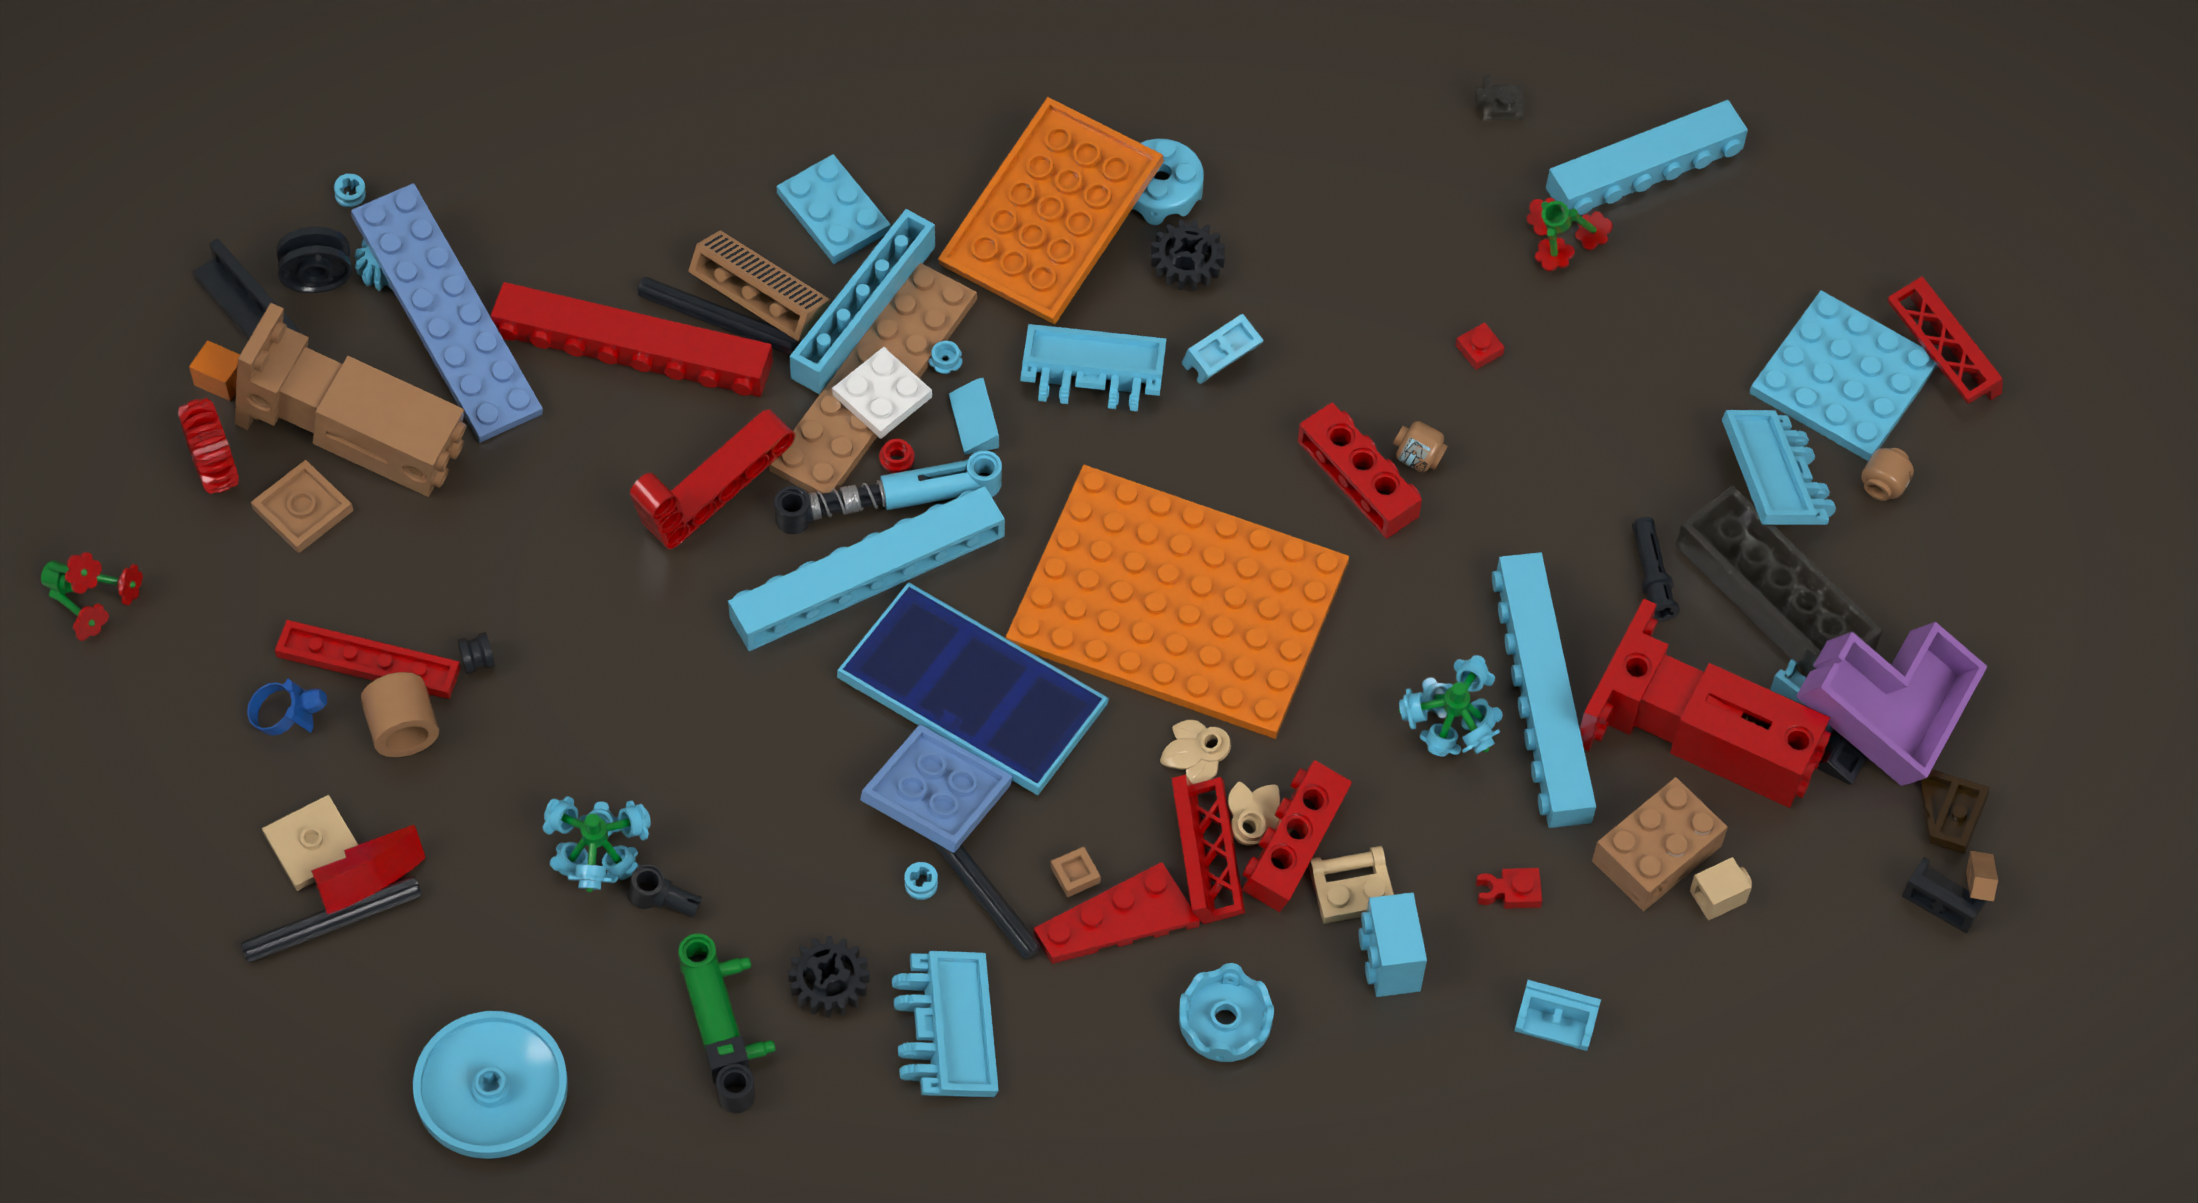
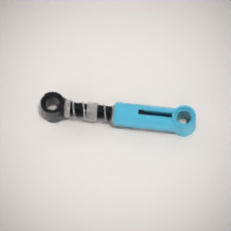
M978 451L973 453L968 460L880 476V481L877 480L876 484L869 486L866 483H863L858 488L856 485L843 486V488L840 487V491H836L833 488L830 493L821 494L819 491L817 493L811 492L810 494L800 487L788 486L782 488L774 498L776 524L781 531L787 534H798L805 531L809 524L813 523V520L821 519L822 515L827 514L831 518L832 513L843 512L844 515L856 513L859 510L862 512L864 507L874 506L877 509L880 504L886 510H893L957 498L965 491L977 490L984 486L991 497H993L1001 488L1002 462L993 452ZM980 473H988V474H990V475H989V476H980V475H978V474H980ZM791 508L799 509V510L796 511V512H788V511H786V510L791 509Z

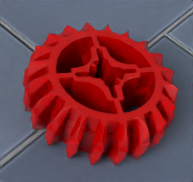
M208 398L187 402L188 404L179 407L178 417L203 488L209 494L230 490L229 488L238 485L239 475L215 406Z

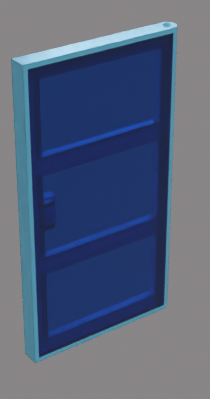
M908 583L837 670V678L913 723L921 724L1013 776L1012 781L1036 795L1040 794L1109 701V698L911 583Z

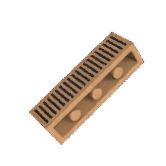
M721 230L697 243L688 271L798 342L812 329L828 308L831 300Z

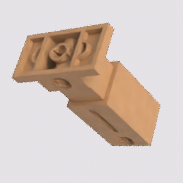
M270 303L238 358L235 425L248 430L254 419L257 421L262 420L274 426L278 418H281L314 433V445L429 497L435 486L440 488L447 477L449 469L446 466L450 458L456 460L464 445L462 437L467 427L463 423L464 409L350 356H347L344 363L341 364L309 349V337L287 328V325L283 323L284 308Z

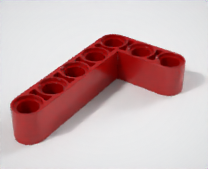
M767 409L751 420L672 491L653 473L643 475L634 483L630 490V497L642 524L667 549L677 547L779 458L792 445L796 434L771 409Z

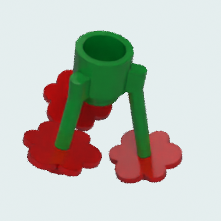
M1550 197L1545 199V201L1535 199L1529 206L1531 213L1527 216V223L1534 225L1533 229L1537 235H1548L1549 239L1539 242V251L1535 254L1536 261L1542 262V268L1546 271H1554L1558 267L1566 268L1569 265V259L1574 256V247L1565 244L1564 239L1557 238L1558 234L1566 232L1570 228L1572 221L1577 222L1580 228L1576 231L1575 237L1582 241V246L1587 250L1595 249L1598 244H1606L1608 241L1607 234L1613 228L1612 221L1604 218L1603 214L1599 211L1594 212L1592 216L1588 214L1580 216L1576 209L1569 210L1563 202L1555 201V199Z

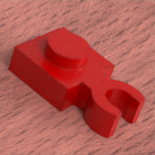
M1539 868L1502 869L1501 879H1497L1495 876L1487 873L1480 874L1476 878V886H1487L1491 890L1488 893L1478 894V904L1490 905L1497 899H1503L1504 909L1541 908L1542 892Z

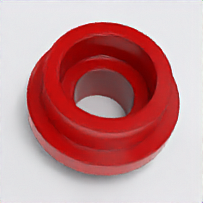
M892 439L881 448L879 459L884 469L892 473L907 471L912 467L915 453L911 445L906 441ZM893 456H901V457H902V459H900V460H894V459H891V458H892Z

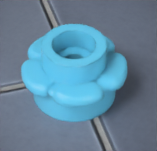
M940 341L933 346L932 357L928 362L930 366L935 367L936 372L948 374L950 371H956L961 367L963 360L960 357L962 353L955 343Z

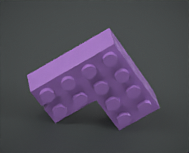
M1937 622L1911 630L1892 665L1856 634L1850 632L1826 642L1813 665L1816 669L1809 672L1796 697L1809 708L1830 717L1828 724L1899 785L1903 786L1928 777L1983 676L1987 665Z

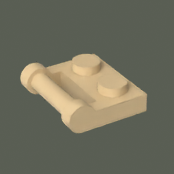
M1382 846L1371 847L1369 852L1332 859L1312 858L1309 863V871L1323 924L1361 917L1362 912H1367L1369 898L1394 895ZM1370 866L1373 868L1374 874L1326 883V874Z

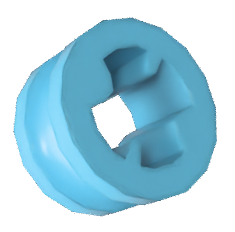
M341 175L334 184L335 199L341 206L355 207L365 199V183L358 175ZM351 186V190L356 187V194L349 195V192H347L345 195L344 188Z
M917 862L909 866L905 872L906 892L917 900H925L933 896L938 887L936 869L926 862ZM920 875L927 876V882H924L922 887L916 886V880L919 879Z

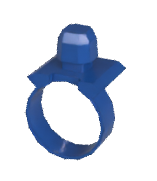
M289 678L284 685L277 682L268 683L254 693L248 704L247 715L249 722L256 729L270 736L284 733L294 723L311 733L314 728L313 713L322 710L327 705V695L324 691L317 688L305 690ZM276 691H288L292 701L291 707L288 708L285 716L272 727L261 728L258 722V713L264 700Z

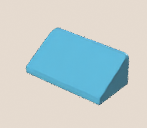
M976 379L949 393L964 455L999 448V434L984 379Z

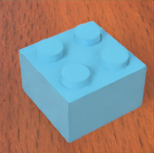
M1414 893L1369 898L1367 912L1361 913L1362 928H1359L1358 931L1361 950L1368 951L1369 962H1365L1367 983L1374 984L1376 997L1420 992L1427 958Z

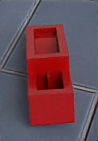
M411 825L344 850L346 858L311 870L322 903L329 915L382 890L411 871L426 857L415 825Z

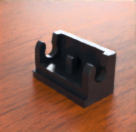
M1924 857L1908 880L1902 897L1967 934L1987 900L1970 898L1969 890L1928 868L1930 860Z

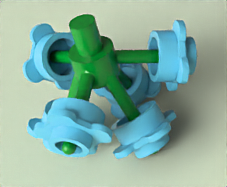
M1474 655L1471 659L1465 661L1461 659L1456 660L1454 670L1457 672V683L1453 685L1450 683H1437L1434 678H1426L1422 683L1423 694L1421 692L1412 693L1411 688L1406 689V695L1399 701V713L1403 721L1409 720L1411 729H1416L1417 722L1427 721L1428 711L1436 713L1439 718H1445L1443 724H1434L1429 731L1424 730L1420 734L1421 740L1427 743L1428 751L1437 756H1446L1448 753L1460 754L1461 746L1456 744L1458 733L1451 727L1454 716H1462V727L1465 730L1471 731L1462 737L1467 745L1462 750L1463 753L1472 748L1476 754L1481 751L1487 753L1489 747L1495 744L1492 737L1500 733V730L1497 729L1492 732L1491 729L1496 722L1502 719V711L1498 707H1490L1488 702L1482 698L1470 703V694L1468 692L1479 691L1483 685L1491 686L1495 681V676L1488 671L1485 660L1481 656Z
M567 796L560 801L555 798L550 800L544 813L546 822L543 825V831L547 834H552L556 830L566 834L576 827L581 829L582 835L578 844L574 842L559 843L556 847L557 855L551 858L550 866L555 871L568 876V880L579 881L578 888L586 889L587 892L601 890V883H615L618 879L623 880L630 877L635 869L639 867L635 859L638 851L634 847L627 848L623 845L613 847L607 839L613 832H619L620 830L627 838L639 836L641 840L648 839V829L650 828L651 820L647 809L642 804L635 805L631 800L627 801L626 808L619 811V817H615L609 811V805L604 801H599L595 803L594 810L588 815H582L578 820V809L574 806L573 798ZM586 845L589 846V851H588V853H587V851H586V849H585V846H586ZM603 846L606 854L602 859L603 866L596 865V852L598 847Z

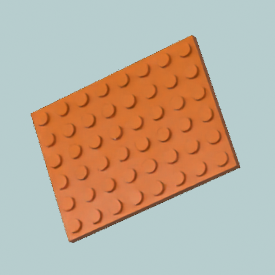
M1083 464L1005 639L1037 656L1276 739L1348 566L1349 556Z

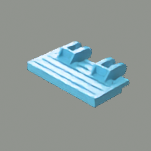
M1028 324L1020 381L1035 383L1037 372H1041L1038 401L1046 402L1049 397V384L1062 385L1059 391L1060 403L1068 404L1072 376H1076L1075 387L1105 390L1106 379L1111 380L1108 408L1116 409V405L1119 402L1118 391L1132 392L1129 396L1130 411H1138L1141 383L1146 384L1145 394L1160 396L1167 339Z
M1726 410L1722 422L1762 525H1827L1829 522L1828 517L1834 515L1836 507L1831 499L1824 500L1830 493L1827 484L1811 482L1813 478L1808 464L1815 460V454L1813 449L1806 446L1809 441L1806 432L1791 430L1792 425L1788 415H1777V412L1774 410Z
M929 951L928 954L911 953V971L927 972V974L901 973L892 977V987L900 990L924 991L925 995H899L894 999V1008L898 1011L914 1012L917 1040L933 1041V1043L907 1042L898 1046V1056L902 1059L930 1060L931 1064H909L902 1066L899 1070L900 1078L904 1079V1081H920L921 1095L995 1097L999 1090L986 953Z

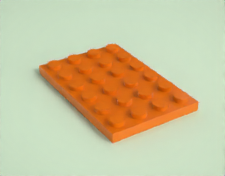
M1047 97L939 256V264L1055 325L1163 164V154Z

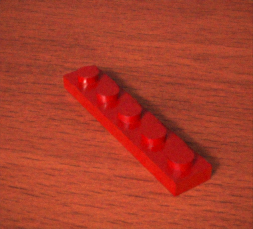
M286 620L275 648V654L278 658L372 681L392 673H414L421 676L425 682L428 694L450 699L461 670L460 661L291 620Z

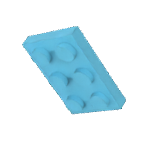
M834 154L776 186L778 196L833 264L885 236L891 228L888 220Z

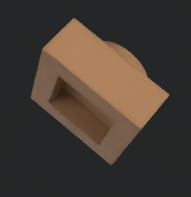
M1081 847L1051 861V869L1066 897H1070L1100 883L1101 876L1085 847Z

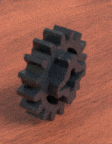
M1179 220L1178 228L1167 224L1166 234L1157 232L1156 242H1152L1151 266L1156 267L1157 277L1166 275L1167 286L1175 281L1178 282L1179 290H1183L1185 284H1190L1192 290L1195 291L1197 290V283L1202 282L1208 287L1211 277L1219 278L1220 268H1224L1225 244L1219 243V233L1210 235V225L1207 224L1200 229L1198 228L1197 220H1193L1191 226H1186L1183 220ZM1171 247L1172 249L1169 250V255L1166 256L1165 253L1167 249ZM1210 254V260L1207 263H1205L1204 261L1207 260V255Z
M827 936L826 944H820L814 938L812 939L813 948L809 950L801 945L799 947L801 958H791V968L793 969L788 971V982L792 983L790 985V993L792 996L799 995L798 1005L800 1007L806 1006L808 1003L811 1004L812 1015H815L819 1009H825L826 1018H830L832 1009H838L841 1015H845V1005L849 1003L856 1008L859 1006L857 995H867V985L865 983L870 982V971L865 970L868 968L867 958H859L860 949L858 946H854L850 950L847 949V939L845 938L838 945L833 944L832 936ZM845 962L852 968L854 976L851 975L850 970L844 968ZM804 977L807 978L808 983L814 985L813 991L806 985Z

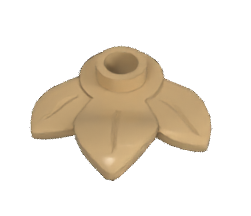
M1185 720L1174 725L1172 728L1177 740L1172 741L1166 746L1160 759L1161 764L1169 768L1186 769V776L1192 784L1213 779L1217 775L1219 762L1225 759L1231 750V739L1227 732L1219 727L1206 728L1196 720ZM1210 740H1218V743L1215 747H1206L1207 742H1209Z
M1238 782L1231 789L1228 796V806L1233 815L1231 829L1236 841L1246 846H1253L1259 843L1269 826L1273 829L1275 828L1279 819L1274 814L1280 805L1279 788L1277 785L1263 786L1251 792L1245 784ZM1244 823L1249 824L1253 829V833H1247L1242 825ZM1290 828L1287 829V831H1288L1289 834H1290V833L1292 832V830H1293V829H1290Z

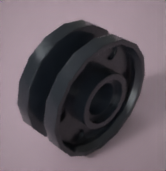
M316 226L300 228L287 233L279 240L276 246L280 282L287 288L297 292H328L342 286L349 280L352 274L349 258V241L341 232L334 229Z

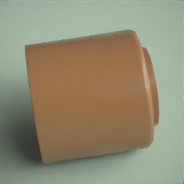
M409 672L387 674L368 684L361 693V704L374 747L379 754L386 757L413 755L432 745L438 738L439 727L425 682L421 676Z

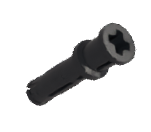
M1642 517L1636 519L1635 523H1632L1644 572V579L1641 584L1642 591L1647 595L1648 601L1657 604L1653 618L1657 619L1658 622L1668 621L1675 618L1680 612L1679 604L1673 599L1672 588L1674 583L1672 577L1666 573L1654 519Z

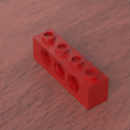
M1331 402L1299 424L1297 442L1386 539L1419 517L1422 499L1418 489L1411 483L1407 484L1399 475L1395 464L1389 459H1384L1377 451L1373 440L1368 435H1362L1354 426V422L1347 412L1340 411ZM1340 442L1345 444V446H1338L1334 443ZM1356 467H1365L1368 470H1359ZM1379 491H1387L1390 494L1383 495L1380 494Z
M1316 760L1311 763L1307 770L1300 767L1290 784V787L1295 789L1290 799L1283 798L1274 814L1279 819L1275 828L1273 829L1269 826L1258 843V846L1263 848L1259 858L1252 856L1242 873L1247 878L1242 887L1243 892L1278 912L1284 908L1291 899L1352 781ZM1303 799L1313 802L1316 810L1306 807ZM1290 828L1297 831L1300 840L1292 838L1287 829ZM1271 858L1279 859L1285 869L1275 867Z

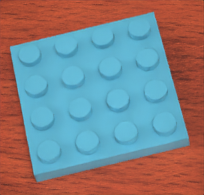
M1821 290L1754 381L1749 393L1869 461L1872 454L1882 446L1937 368V365L1923 347Z

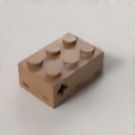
M1675 777L1597 842L1592 862L1644 912L1722 847L1728 826Z

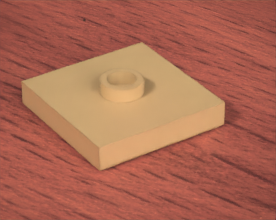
M329 795L262 828L267 841L296 891L315 883L311 870L346 858L344 850L358 845Z

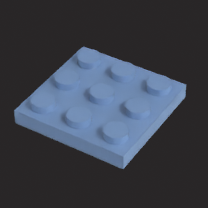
M920 724L862 790L860 800L955 853L1011 786L1013 776Z

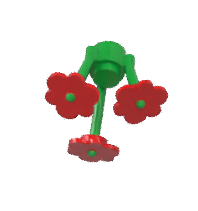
M83 552L81 556L72 555L69 557L67 565L56 560L47 563L43 568L41 581L44 587L51 589L49 593L50 598L60 601L77 616L72 627L76 631V638L84 641L90 635L96 636L101 631V626L107 622L109 614L100 603L95 604L93 607L86 606L81 609L66 597L65 593L74 591L75 593L82 594L87 588H95L97 582L117 585L119 595L122 596L123 605L129 606L133 599H137L139 587L143 580V574L141 571H138L137 564H132L130 568H125L119 578L100 574L102 570L101 563L94 560L91 553Z

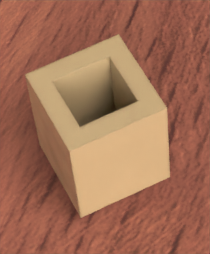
M1732 857L1695 874L1690 892L1709 921L1747 903L1752 888V881L1746 869L1739 867Z

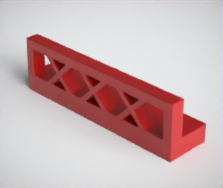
M1923 276L1888 297L1890 306L1967 404H1970L1984 394L1987 395L1990 401L2002 394L2003 378ZM1910 296V299L1921 312L1906 310L1900 302ZM1913 319L1919 320L1918 325ZM1923 320L1929 321L1940 337L1925 335L1922 331ZM1943 346L1949 347L1961 363L1946 361L1942 357ZM1953 370L1959 371L1958 376ZM1963 372H1968L1979 386L1969 391L1962 382Z
M1186 775L1172 778L1193 913L1203 924L1245 914L1224 780L1218 777L1192 784ZM1216 790L1217 800L1211 809L1206 811L1199 807L1198 795ZM1212 821L1222 826V833L1214 845L1204 839V832ZM1217 854L1226 858L1228 866L1219 878L1209 871V865ZM1211 880L1215 882L1213 887L1211 884ZM1224 887L1232 892L1234 905L1215 909L1214 899Z

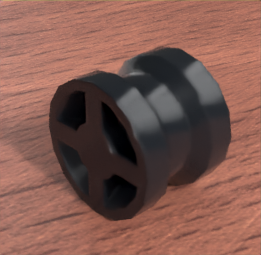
M486 632L478 634L475 639L471 640L466 638L457 639L466 674L474 673L476 668L482 666L488 669L495 667Z

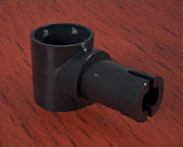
M641 865L632 873L628 888V898L638 908L648 909L655 906L661 909L665 906L694 919L702 900L700 895L697 896L673 886V881L664 878L662 871L654 865ZM648 882L655 889L648 892L643 891L637 884Z

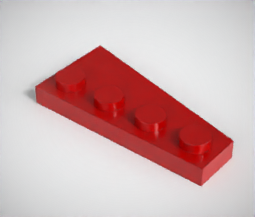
M1163 862L1035 927L1033 935L1040 943L1050 962L1054 964L1097 953L1101 948L1133 944V940L1153 935L1154 938L1168 935L1169 931L1184 927H1186V930L1199 927L1200 920L1193 913L1187 899Z

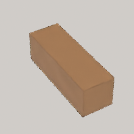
M1970 851L1966 868L1970 898L1994 902L1998 884L1993 854Z

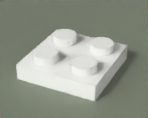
M885 347L881 348L832 388L833 396L880 439L932 398V389Z

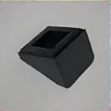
M1838 734L1830 737L1824 756L1819 762L1817 769L1850 785L1853 784L1867 757L1842 735Z

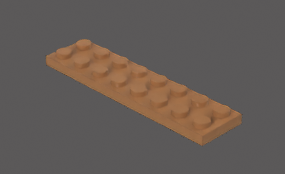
M920 263L870 326L793 430L796 434L794 442L779 458L769 465V471L809 493H817V491L821 494L830 493L833 488L838 491L875 441L877 435L833 396L832 388L883 347L920 379L930 365L928 361L932 357L933 346L940 341H947L976 302L977 292Z

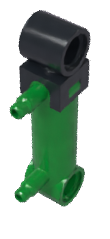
M691 934L680 943L679 960L705 1049L707 1064L713 1084H716L718 1102L721 1107L730 1113H742L747 1111L755 1100L754 1077L749 1069V1060L775 1052V1043L773 1040L744 1045L738 1030L723 977L750 969V958H735L719 963L713 940L704 934ZM698 954L705 955L707 957L705 960L701 962H693L690 960L692 956ZM733 1084H740L745 1087L739 1093H731L726 1090Z

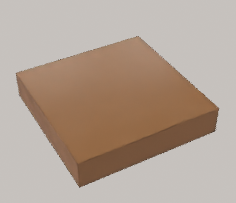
M304 460L251 501L252 509L298 554L353 512L352 503L307 460Z

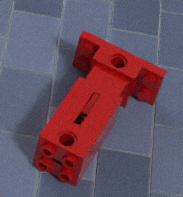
M1643 599L1584 711L1580 726L1584 750L1589 752L1595 740L1601 742L1609 726L1628 735L1632 733L1634 727H1638L1673 743L1670 754L1790 808L1796 796L1799 798L1804 797L1811 782V776L1814 770H1817L1819 762L1824 756L1826 745L1832 734L1826 731L1830 717L1711 663L1708 664L1703 672L1666 655L1669 644L1652 637L1658 624V620L1653 618L1657 604Z

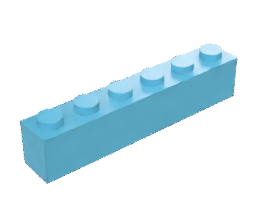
M1725 100L1550 168L1546 189L1555 201L1563 202L1569 210L1576 209L1579 215H1584L1592 208L1604 203H1614L1621 199L1622 196L1632 192L1645 191L1655 183L1663 180H1673L1691 169H1701L1714 160L1724 156L1732 157L1744 147L1748 129L1729 100Z
M905 209L790 355L791 379L821 394L858 342L920 263L923 264L934 250L935 224Z

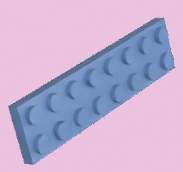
M410 184L352 209L351 217L456 403L464 409V417L479 443L542 415V406L415 184Z

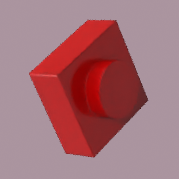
M1485 322L1457 337L1455 344L1475 370L1502 356L1505 349L1504 345Z

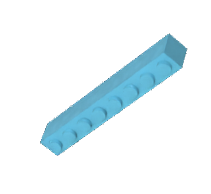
M985 486L977 490L965 491L957 499L944 505L936 504L917 517L902 519L890 529L881 533L874 532L867 535L861 542L849 547L837 548L823 559L816 562H806L796 571L784 576H775L769 579L766 584L753 590L739 592L733 599L728 600L730 619L747 650L752 651L1005 537V518Z
M1542 552L1499 557L1497 571H1492V586L1495 593L1500 592L1501 602L1498 603L1499 620L1501 624L1506 623L1508 633L1505 634V648L1507 655H1513L1515 665L1511 666V676L1514 687L1519 686L1521 697H1518L1520 718H1526L1528 729L1524 731V738L1527 750H1533L1535 761L1531 762V773L1533 782L1540 784L1541 793L1538 794L1540 815H1546L1549 828L1590 824L1593 821L1596 803Z

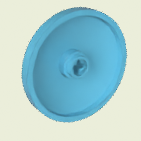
M504 1011L473 1013L446 1025L424 1047L417 1061L413 1077V1094L416 1108L428 1132L448 1149L474 1158L491 1159L510 1156L537 1143L557 1122L564 1108L568 1091L565 1061L561 1050L552 1036L532 1020Z

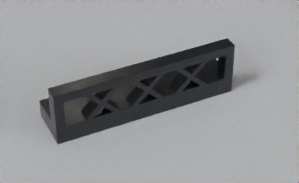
M217 238L209 243L213 259L194 270V277L249 340L270 303L277 304ZM284 313L283 323L287 325V328L300 333L296 325Z

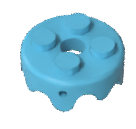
M1157 138L1141 142V144L1163 154L1164 162L1158 171L1166 172L1170 177L1167 180H1159L1153 177L1132 209L1140 212L1147 223L1151 225L1161 224L1164 218L1171 214L1186 216L1195 203L1202 199L1204 171L1201 161L1188 146L1178 141Z
M1227 963L1217 970L1197 974L1186 992L1181 995L1179 1025L1182 1035L1190 1047L1208 1059L1219 1062H1234L1245 1059L1258 1051L1269 1037L1273 1023L1274 1006L1272 1005L1268 990L1262 981L1249 978L1238 964ZM1221 1010H1229L1234 1013L1236 1020L1231 1024L1225 1025L1219 1023L1215 1015Z

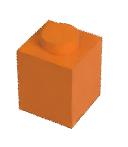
M207 340L189 366L194 385L231 401L236 394L237 365L240 354Z

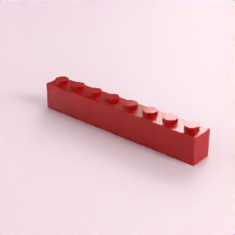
M503 282L491 313V319L504 340H519L532 343L534 346L542 349L553 348L565 351L572 356L579 357L583 355L596 358L606 364L617 363L626 365L640 372H656L674 380H690L708 388L720 387L732 390L743 396H762L773 364L772 344L507 282Z

